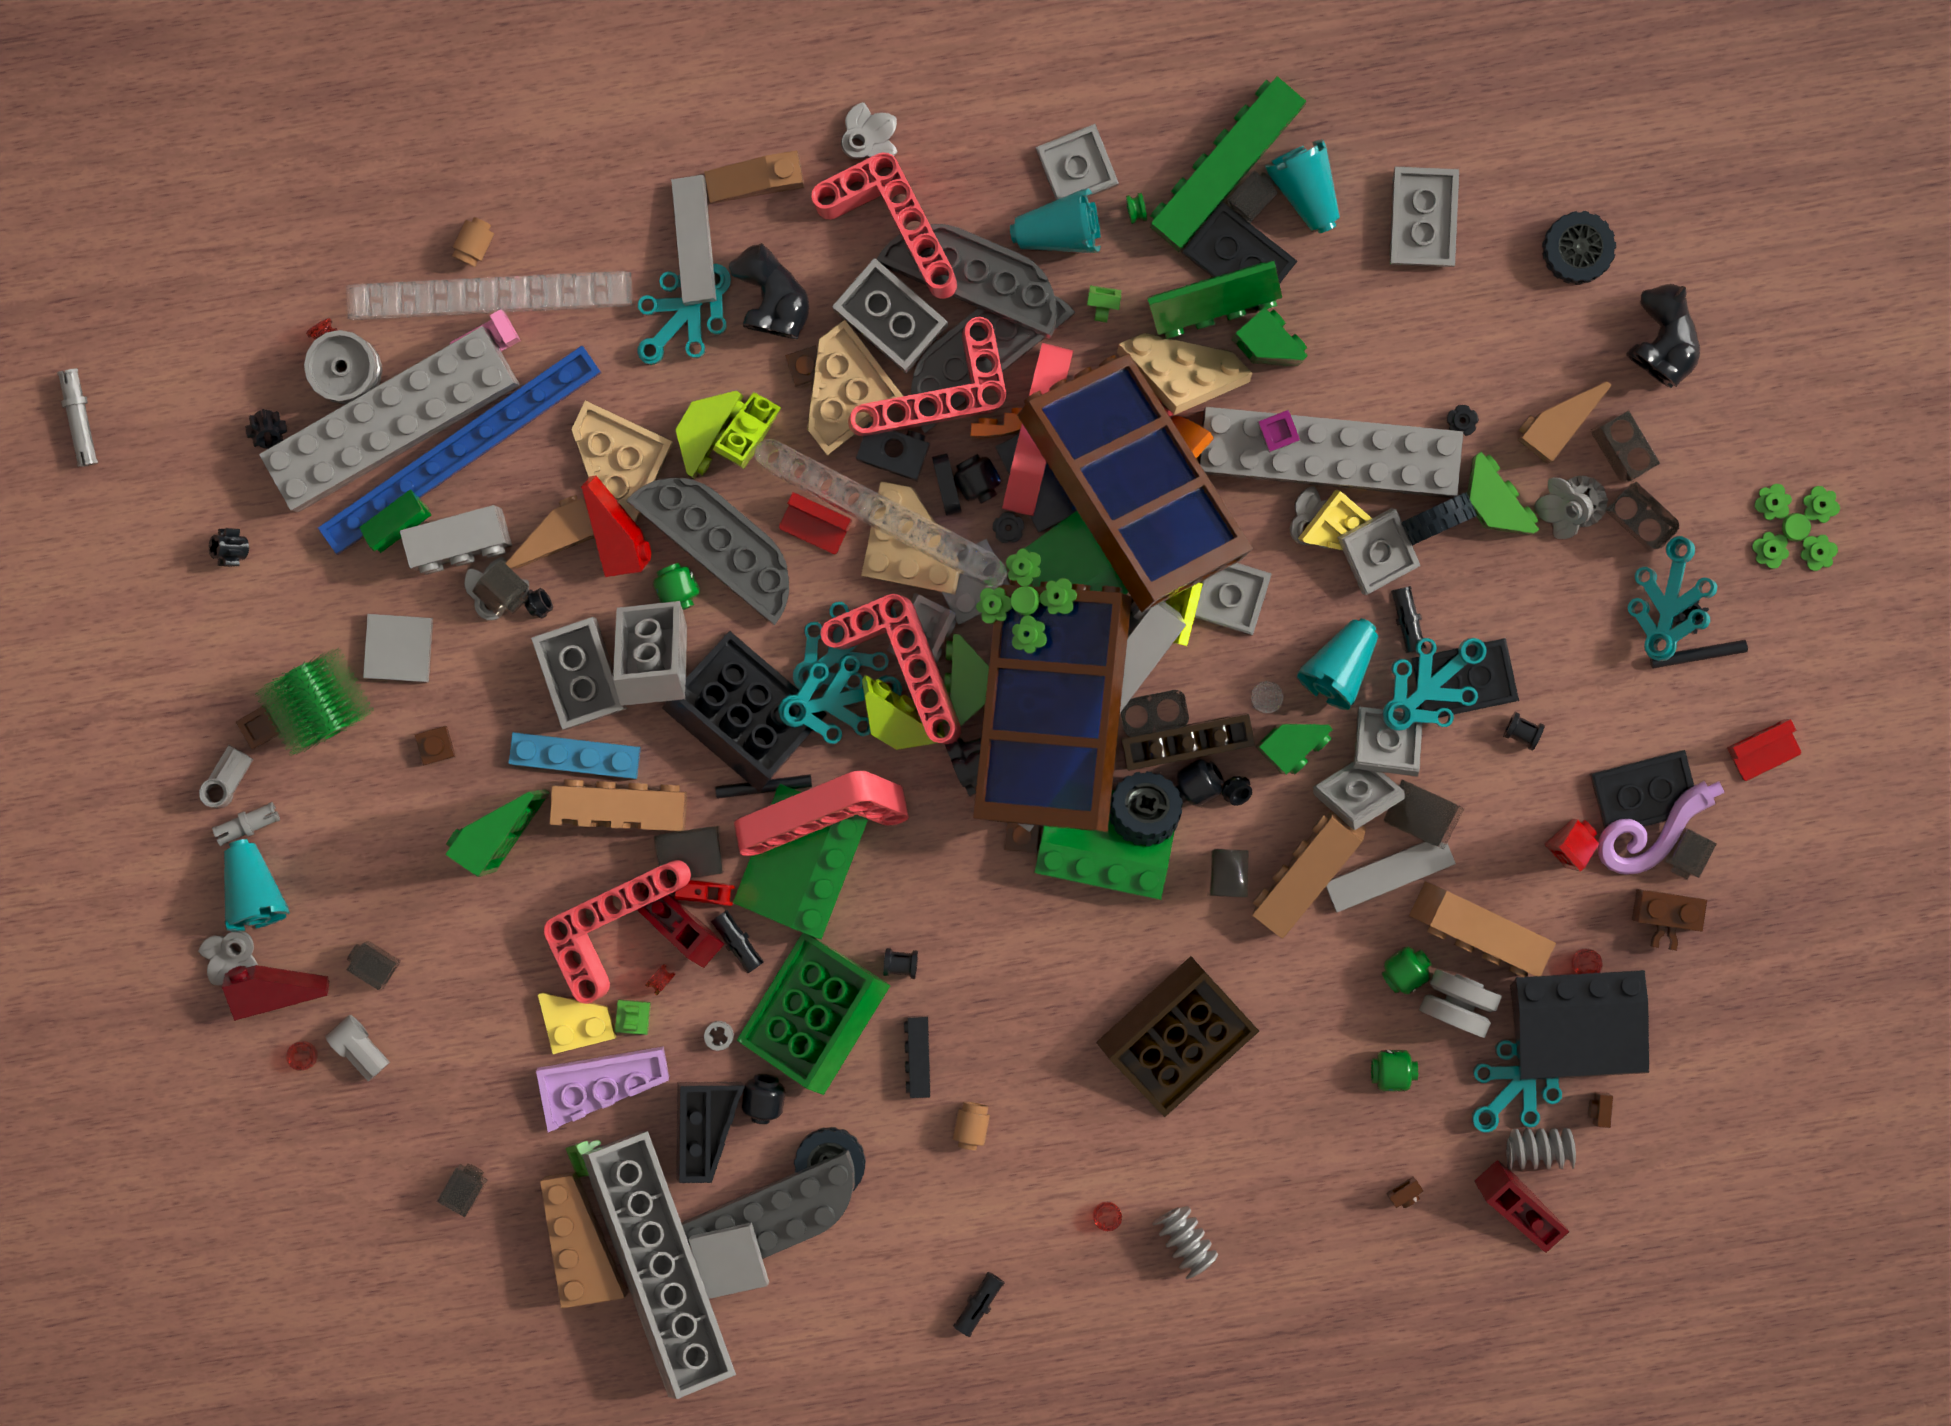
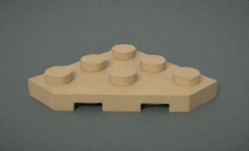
M845 319L818 339L807 430L826 455H828L854 435L849 428L848 418L856 406L903 397ZM865 412L857 413L855 416V422L861 428L872 421L871 416Z
M1146 333L1120 343L1117 354L1120 357L1128 353L1131 355L1155 395L1173 415L1247 384L1252 376V372L1233 352L1169 338L1166 339Z
M585 400L571 430L580 450L588 477L597 475L636 523L640 513L627 503L626 500L639 488L656 480L673 442Z
M880 482L861 576L955 595L962 563L956 553L952 551L944 538V534L924 507L921 498L914 488Z

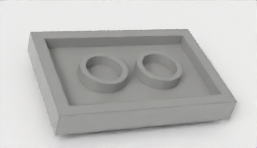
M1394 167L1389 265L1455 266L1459 169Z

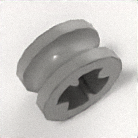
M723 1021L711 1023L704 1033L705 1043L709 1048L716 1051L729 1047L734 1037L731 1026ZM718 1027L725 1029L724 1035L728 1037L726 1043H723L722 1040L720 1045L713 1042L714 1036L710 1035L713 1028L715 1031L718 1030Z

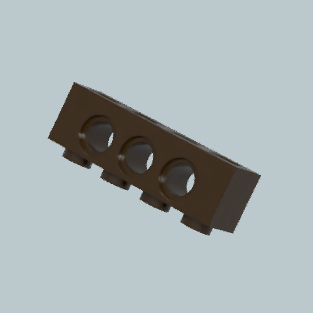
M1248 713L1121 737L1128 771L1255 746Z

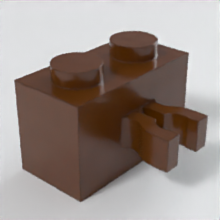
M1636 889L1632 920L1657 925V931L1653 934L1650 947L1659 948V941L1665 934V928L1668 927L1667 937L1670 939L1668 949L1677 951L1678 939L1676 929L1681 928L1703 932L1707 900Z

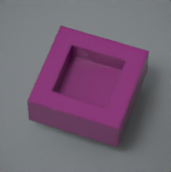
M1289 410L1257 422L1269 453L1300 441Z

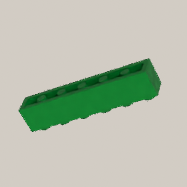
M1278 76L1272 83L1266 80L1255 93L1258 99L1253 105L1249 107L1245 104L1234 117V120L1237 121L1235 126L1230 131L1226 128L1223 129L1213 141V144L1217 147L1209 156L1203 153L1192 166L1195 170L1188 180L1182 177L1171 190L1174 197L1166 205L1162 201L1151 213L1150 217L1154 220L1151 222L1150 228L1178 252L1182 250L1221 202L1224 201L1304 108L1306 100Z

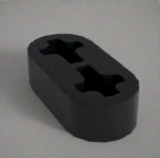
M948 453L933 456L932 460L946 516L961 513Z

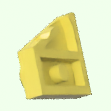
M1335 490L1298 539L1309 544L1343 550L1337 537L1372 518L1341 491Z
M545 992L538 994L553 1054L616 1038L608 1006L595 1003L584 1004L576 999L550 995Z

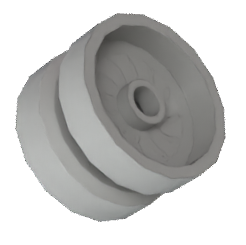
M342 330L327 332L314 340L306 353L304 363L306 379L313 390L334 403L344 405L379 386L383 371L380 356L373 345L355 333ZM345 362H346V363H347V369H346V371H344V372H342V373L339 372V367H344Z
M1435 969L1430 985L1434 989L1447 994L1445 999H1442L1432 994L1425 995L1419 1011L1485 1038L1491 1022L1487 1017L1474 1012V1009L1478 1007L1488 1012L1496 1011L1502 996L1483 988V984L1457 973L1454 976Z

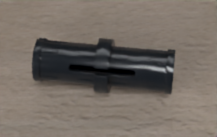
M1411 586L1391 591L1398 615L1396 624L1401 627L1406 653L1416 651L1417 641L1423 638L1419 622L1422 618L1420 613L1417 614ZM1425 642L1422 643L1421 649L1427 648Z
M728 910L711 921L726 942V949L733 952L747 974L764 963L748 940L749 935L747 932H742Z
M987 1272L986 1277L975 1294H970L967 1298L968 1304L956 1323H954V1328L962 1334L971 1337L972 1332L983 1315L990 1312V1304L1001 1287L1004 1286V1281L993 1273Z

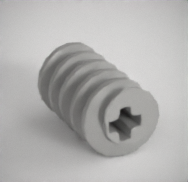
M1539 1128L1534 1137L1531 1129H1525L1521 1137L1518 1129H1512L1507 1139L1506 1157L1508 1169L1512 1170L1515 1160H1518L1521 1170L1525 1169L1527 1160L1531 1161L1534 1170L1538 1169L1540 1160L1544 1161L1547 1169L1551 1168L1553 1160L1557 1161L1560 1169H1563L1565 1161L1569 1160L1572 1169H1574L1576 1148L1571 1130L1564 1128L1560 1137L1558 1130L1551 1128L1547 1137L1545 1130Z
M1189 1206L1177 1207L1160 1216L1152 1223L1153 1226L1164 1225L1163 1229L1159 1232L1160 1237L1165 1235L1171 1236L1165 1244L1167 1248L1172 1246L1178 1247L1172 1257H1184V1261L1180 1264L1179 1268L1180 1270L1191 1269L1186 1279L1202 1273L1218 1257L1216 1250L1207 1251L1212 1244L1209 1239L1200 1240L1205 1232L1203 1228L1194 1229L1198 1223L1196 1217L1187 1218L1191 1213Z

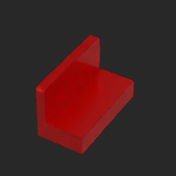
M792 492L787 503L788 508L779 525L780 530L832 554H837L852 523V519Z
M1783 719L1727 747L1742 780L1748 781L1801 755L1800 747L1793 735V732L1797 730L1791 719Z

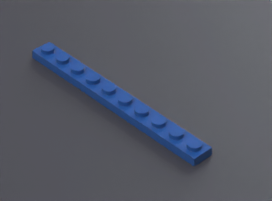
M580 346L322 524L318 529L333 551L339 555L364 537L359 528L407 491L411 489L420 499L602 372L584 346Z

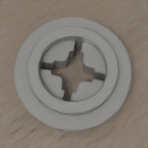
M1586 476L1570 478L1567 481L1575 493L1583 494L1587 489L1589 490L1587 495L1594 506L1589 520L1579 527H1588L1597 523L1606 513L1608 498L1604 487L1594 478Z

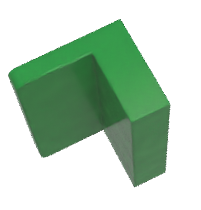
M410 489L359 528L369 547L373 551L378 550L382 553L401 539L400 530L418 526L432 514L428 507Z

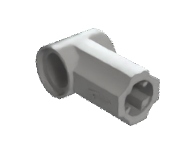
M228 745L210 777L200 787L199 797L206 806L216 809L228 806L232 802L233 793L254 759ZM220 785L224 795L220 801L214 803L209 797V792L213 786Z
M348 1015L325 1038L340 1056L346 1057L364 1078L370 1081L390 1062L368 1038L369 1034L363 1025L355 1017Z

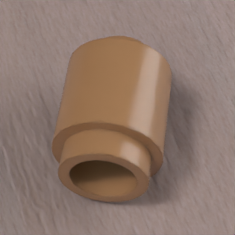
M476 217L473 218L472 222L465 220L452 247L455 249L452 257L472 267H476L478 261L482 262L494 236V233L489 231L491 225Z
M963 1101L962 1108L958 1110L953 1140L959 1141L958 1147L977 1150L978 1145L983 1146L985 1144L990 1114H987L989 1106Z

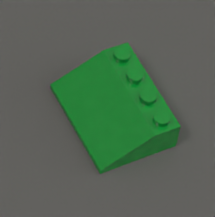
M1270 260L1147 297L1158 335L1164 333L1166 339L1184 334L1183 327L1195 324L1198 330L1215 325L1214 318L1226 315L1228 320L1245 316V309L1257 306L1259 311L1264 307L1266 309L1277 306L1276 300L1282 298L1275 262Z
M1118 482L1097 496L1112 521L1137 509ZM1078 511L1024 548L1029 553H1038L1041 557V563L1038 566L1041 574L1038 578H1033L1031 583L1033 587H1040V582H1057L1061 578H1066L1070 580L1071 584L1090 585V591H1102V586H1114L1122 588L1121 593L1123 594L1129 593ZM1145 517L1119 530L1148 578L1175 560ZM1073 602V610L1069 614L1058 612L1054 616L1069 636L1112 604Z
M1068 781L1049 807L1091 811L1094 786ZM1112 790L1111 800H1112V796H1113V793L1115 792V790ZM1109 814L1108 832L1043 827L1034 873L1161 900L1175 831L1163 843L1158 845L1157 843L1152 844V846L1140 844L1139 846L1131 841L1124 840L1121 834H1117L1114 830V825L1110 821L1111 814Z
M779 784L771 805L802 792ZM854 815L764 853L751 856L733 903L787 927L822 939L868 819Z
M545 789L529 791L464 828L456 829L446 843L450 848L445 855L477 877L496 872L550 793Z
M802 932L737 1041L806 1089L824 1095L891 985L815 937Z

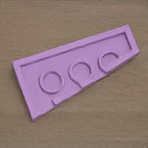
M664 1046L539 1067L536 1070L548 1132L570 1121L574 1122L581 1119L586 1114L600 1108L604 1109L623 1098L634 1096L669 1081Z

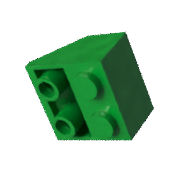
M1264 307L1239 329L1232 338V341L1253 364L1299 366L1308 356L1305 353L1307 349L1305 343L1296 334L1292 336L1288 334L1283 328L1286 324L1285 321L1274 309L1269 312Z
M1277 724L1255 747L1281 774L1287 775L1290 772L1295 775L1308 763L1305 756L1312 749L1315 752H1319L1332 739L1328 734L1333 729L1330 725Z

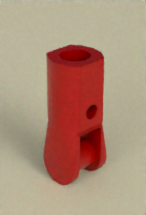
M690 879L686 886L675 891V900L733 906L730 896L731 889H735V885ZM710 887L718 888L717 900L708 899Z

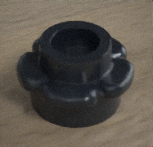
M1458 405L1455 410H1451L1448 413L1447 423L1449 424V430L1464 431L1463 434L1465 436L1471 435L1476 430L1475 425L1479 421L1478 415L1475 410H1470L1469 406ZM1460 418H1465L1466 422L1464 424L1460 423Z
M1004 512L1000 518L994 520L993 531L996 532V538L1000 542L1008 543L1011 541L1015 543L1022 537L1024 522L1020 517H1016L1014 513ZM1006 525H1010L1012 529L1010 531H1007L1005 527Z
M542 588L535 591L528 590V597L524 600L527 611L533 617L536 615L541 619L546 617L547 613L553 610V604L549 595Z
M1233 776L1226 780L1222 789L1224 800L1234 806L1244 804L1252 795L1250 780L1247 777Z

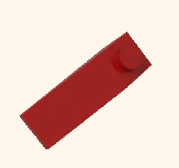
M597 475L590 476L581 488L605 577L642 572L651 559V548L648 541L644 540L642 530Z
M1572 819L1544 843L1565 868L1580 872L1586 867L1599 845L1594 838L1597 832L1585 819L1582 822L1578 819Z

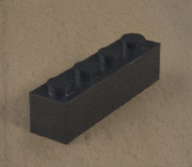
M908 1016V1021H904V1033H908V1041H905V1053H909V1061H905V1073H909L910 1081H906V1093H910V1098H930L928 1016Z

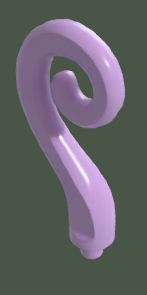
M1705 781L1686 790L1674 803L1656 842L1647 851L1635 857L1625 858L1619 856L1615 852L1614 842L1619 835L1631 833L1633 839L1627 844V850L1631 854H1636L1646 846V829L1633 819H1619L1609 824L1602 831L1598 840V855L1601 862L1608 869L1625 875L1638 874L1656 866L1671 851L1688 821L1697 813L1715 805L1714 798L1725 793L1720 782L1718 781L1707 786Z

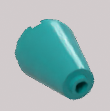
M1323 139L1313 141L1314 147L1309 150L1304 148V145L1275 158L1272 160V164L1265 165L1269 176L1311 231L1317 229L1319 234L1336 227L1335 221L1340 218L1327 146Z
M1089 188L1081 189L1015 217L1014 224L1010 225V235L1013 244L1018 243L1020 249L1098 253L1101 245L1095 246V239L1101 238L1097 207L1095 202L1089 203L1086 196L1092 195Z
M1363 618L1359 621L1351 620L1300 667L1297 679L1316 697L1319 692L1328 697L1326 703L1342 710H1349L1356 700L1378 640V634L1375 632L1376 627L1370 621Z
M248 839L231 842L229 844L230 848L224 851L226 930L231 932L245 931L244 925H255L257 929L275 924L287 918L286 914H290L289 907L257 845L249 843Z

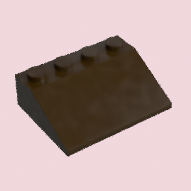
M1190 956L1096 1043L1111 1062L1166 1117L1250 1041L1259 1030L1193 957Z

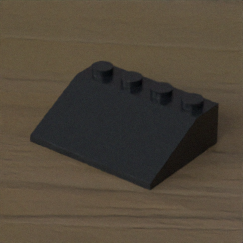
M731 631L722 638L686 677L685 699L666 701L662 707L666 713L758 792L764 788L813 731V729L805 724L791 727L780 719L778 708L781 701L789 695H797L799 690ZM792 705L789 708V714L791 716L798 714L799 706ZM824 711L811 713L821 721L827 715Z
M1645 970L1516 977L1510 985L1520 1081L1649 1073V1013Z

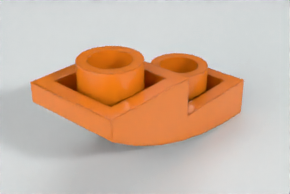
M1012 408L1011 413H1005L1004 425H997V419L979 418L978 423H971V438H996L1020 432L1022 422L1017 414L1022 408Z
M1175 415L1171 418L1195 458L1214 439L1210 431L1184 417ZM1155 436L1153 439L1155 440V442L1160 444L1157 437Z

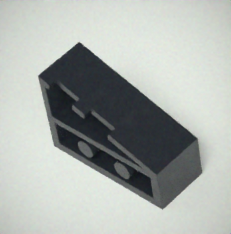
M677 1082L676 1179L679 1183H712L729 1128L733 1122L740 1096L745 1087L742 1082Z

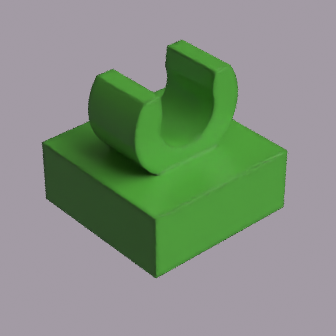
M1090 285L1087 305L1096 306L1094 321L1107 323L1109 308L1119 310L1122 290Z
M618 999L615 1032L647 1035L651 1002Z
M600 1140L583 1141L565 1148L578 1177L589 1175L581 1154L601 1144Z

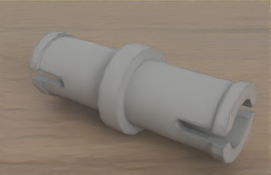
M273 802L247 814L243 811L238 814L237 818L212 827L214 836H218V844L223 846L225 843L244 835L250 837L255 834V830L280 821L278 812L274 810L276 807Z

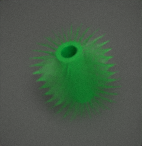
M325 654L319 659L316 658L314 661L311 659L307 663L304 661L302 665L294 667L288 673H282L285 674L279 677L282 679L271 682L273 684L266 686L268 691L263 693L265 694L263 697L267 695L271 697L265 701L273 703L269 705L271 706L269 709L275 707L283 714L282 716L284 717L282 718L287 721L285 723L294 732L293 734L298 739L296 741L301 746L297 748L298 750H305V747H312V744L315 745L317 742L326 741L342 731H347L345 729L353 726L351 724L355 723L354 721L358 722L360 721L359 719L365 717L361 713L362 711L359 710L361 708L356 707L359 704L348 696L351 693L341 685L343 682L349 685L347 682L351 679L346 680L343 674L340 675L338 673L339 671L342 672L341 670L345 667L340 668L337 666V663L340 661H334L333 659L337 656L333 657V654ZM330 660L334 665L331 666L327 661Z

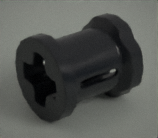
M1514 712L1503 737L1507 739L1511 737L1528 745V749L1533 751L1541 738L1545 725L1542 723L1536 725L1521 718L1519 713Z
M886 948L883 976L898 974L909 975L910 979H916L918 951L913 950L912 953L894 952L891 948Z

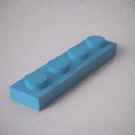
M512 732L509 764L637 779L641 747Z

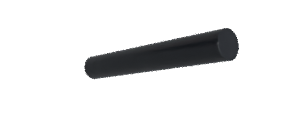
M1746 640L1682 650L1675 652L1671 658L1665 661H1657L1650 658V664L1652 669L1746 653L1748 652V645Z
M811 774L771 779L760 792L748 782L715 786L716 797L720 799L776 792L779 784L792 789L812 787Z

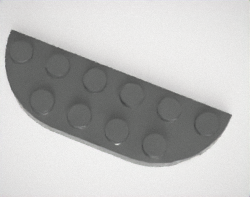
M930 224L956 277L957 289L952 297L1051 339L1057 318L1056 299L1047 276L1039 266L1015 251L961 228L946 224ZM899 234L885 246L876 260L887 269L926 285L901 234ZM926 248L921 251L919 256L930 257L935 250ZM940 275L935 278L933 283L942 285L947 282L949 277Z
M1055 296L1057 318L1054 330L1075 314V311L1057 296ZM978 308L936 341L924 353L913 375L911 395L971 384L962 341V331L972 318L984 317L992 323L1002 372L1046 337ZM976 325L970 327V336L974 340H985L986 333L982 327ZM985 357L977 358V369L983 373L991 372V361ZM959 394L951 396L950 399L951 406L954 409H957L966 402V399ZM923 400L919 403V411L924 416H933L935 414V406L932 402ZM938 423L922 425L920 427L926 434Z
M667 478L644 485L626 500L627 503L772 625L778 622L784 612L789 596V576L783 554L766 533L712 488L695 480Z
M849 1150L681 1222L688 1243L692 1235L752 1222L761 1256L764 1259L825 1232L841 1218L852 1197L855 1186V1170Z

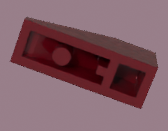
M642 883L640 891L644 896L648 897L649 889ZM670 894L637 909L687 959L703 968L724 945L706 925Z
M259 965L247 968L246 966H238L225 973L222 989L233 1019L236 1021L328 996L330 981L328 976Z
M1499 1160L1495 1161L1474 1180L1485 1201L1545 1253L1569 1233V1230Z

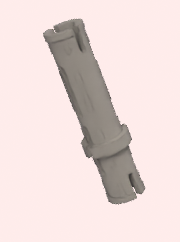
M76 368L65 370V372L59 371L57 375L59 376L64 399L61 401L62 408H66L77 467L98 464L85 407L88 401L87 397L83 396L78 375L79 371Z

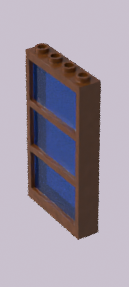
M1129 353L1119 358L1112 355L1099 364V368L1092 370L1091 367H1087L1074 376V380L1067 382L1066 379H1062L1049 388V392L1042 395L1041 391H1038L1024 400L1025 406L1017 416L1141 613L1236 564L1253 550L1248 539Z
M1010 580L1009 585L998 584V587L1005 590V596L1010 598L1017 588L1023 587L1018 584L1017 580ZM1040 582V587H1032L1038 592L1039 597L1043 591L1047 590V582ZM1072 584L1071 589L1077 592V598L1072 601L1073 610L1069 614H1062L1060 612L1055 615L1050 614L1048 606H1044L1040 602L1037 610L1029 616L1034 617L1036 622L1044 623L1045 630L1043 633L1047 636V642L1041 648L1036 647L1035 652L1032 654L1026 653L1024 649L1017 650L1012 645V639L1015 636L1012 633V628L1015 624H1020L1021 619L1025 615L1018 614L1012 607L1010 611L1006 612L1007 618L1004 621L996 620L994 622L974 819L1108 832L1132 601L1131 596L1121 593L1122 588L1102 586V591H1090V585Z

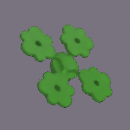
M1774 484L1770 488L1764 487L1760 489V497L1754 503L1755 509L1760 513H1764V518L1767 520H1772L1775 517L1785 519L1782 523L1784 535L1778 534L1774 536L1772 532H1766L1762 538L1756 539L1753 542L1752 549L1757 554V563H1766L1767 567L1771 569L1778 568L1782 560L1789 556V551L1786 549L1787 539L1794 542L1804 540V550L1801 551L1800 557L1802 560L1807 561V566L1810 570L1818 571L1822 567L1832 566V557L1836 556L1838 552L1837 545L1833 542H1828L1829 540L1826 535H1819L1817 538L1808 535L1811 530L1809 520L1818 519L1819 522L1826 523L1829 521L1830 516H1835L1839 513L1840 506L1835 501L1836 493L1834 491H1826L1822 486H1816L1811 490L1810 495L1805 496L1803 499V504L1807 506L1804 511L1805 515L1801 513L1788 515L1789 507L1787 505L1792 502V498L1790 495L1785 494V488L1781 484ZM1773 499L1776 500V505L1772 504ZM1820 502L1824 504L1823 508L1820 507ZM1770 547L1774 548L1773 553L1770 552ZM1818 549L1821 550V555H1818Z
M1022 548L1018 550L1017 555L1013 554L1007 558L1006 566L1010 570L1008 578L1012 581L1017 580L1018 584L1023 587L1017 588L1011 598L1005 596L1003 588L998 587L995 590L985 588L980 593L981 601L977 603L976 609L982 613V620L987 624H992L996 620L1004 621L1007 618L1006 612L1010 611L1012 607L1018 614L1025 615L1021 619L1020 624H1015L1012 628V633L1015 635L1012 639V645L1017 650L1024 649L1026 653L1032 654L1035 652L1036 647L1041 648L1045 646L1047 636L1043 633L1045 630L1044 623L1036 622L1035 618L1029 615L1037 610L1040 602L1044 606H1048L1050 614L1055 615L1058 612L1069 614L1073 610L1072 601L1077 598V592L1071 589L1072 584L1070 580L1061 578L1057 582H1047V590L1043 591L1039 597L1038 592L1034 588L1029 587V585L1032 583L1033 578H1038L1041 574V570L1038 567L1041 563V557L1038 553H1029L1028 550Z

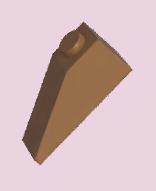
M797 150L762 156L704 171L710 204L805 188Z
M1606 381L1541 412L1535 418L1530 415L1519 428V431L1523 434L1518 441L1547 464L1553 462L1612 385Z
M577 495L559 501L560 507L550 512L505 563L507 569L513 571L595 538L585 499H578Z

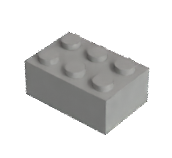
M875 258L832 306L835 313L842 319H845L851 327L905 374L948 327V321Z
M495 505L400 530L410 569L418 570L420 574L425 573V575L443 571L444 564L451 563V565H456L457 567L475 562L474 556L482 554V556H487V558L505 554V548L512 546L503 510Z
M680 601L617 608L613 682L621 706L685 699L687 624Z
M591 617L531 638L562 730H568L627 709L626 705L621 706L613 682L614 668L597 618Z

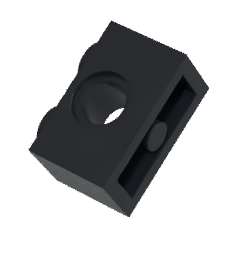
M868 422L867 428L872 425L871 422ZM908 430L906 435L890 431L864 436L856 460L918 482L930 443L924 441L925 435ZM893 440L901 442L904 447L902 454L895 458L889 457L885 453L887 443Z

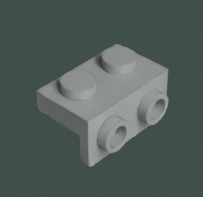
M914 593L911 602L915 607L937 663L941 656L942 649L940 647L945 636L948 637L955 627L956 620L954 618L956 612ZM912 631L906 632L902 638L905 648H909L914 643L915 636ZM890 643L887 651L895 654L892 644ZM924 661L916 663L917 666L927 669Z

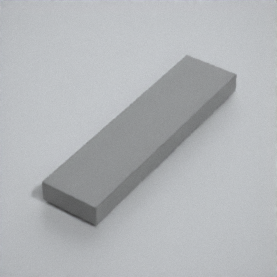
M697 175L671 179L683 304L686 306L717 301L705 177Z
M1441 834L1336 877L1328 883L1326 889L1334 909L1338 913L1456 863L1444 834Z

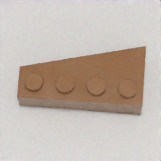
M564 779V785L552 786L550 825L573 824L585 827L605 826L610 828L685 831L687 792H680L679 785L661 784L659 791L647 790L648 784L628 783V789L615 788L616 782L596 781V787L583 786L584 780Z
M1332 810L1327 816L1323 815L1312 828L1314 833L1307 841L1303 839L1293 851L1292 855L1295 857L1289 865L1283 864L1272 878L1275 883L1268 891L1263 888L1252 903L1256 907L1252 916L1283 939L1363 842L1366 830L1364 825L1354 831Z
M1426 881L1409 914L1410 917L1429 925L1427 932L1444 940L1448 934L1457 939L1454 945L1471 953L1474 947L1484 951L1481 958L1498 966L1503 960L1511 964L1509 971L1521 977H1527L1529 973L1534 976H1541L1556 945L1555 942Z
M574 1171L545 1176L540 1183L561 1309L625 1298L629 1292L617 1269L618 1266L613 1255L610 1253L604 1239L605 1236L598 1225L592 1211V1206L577 1173Z

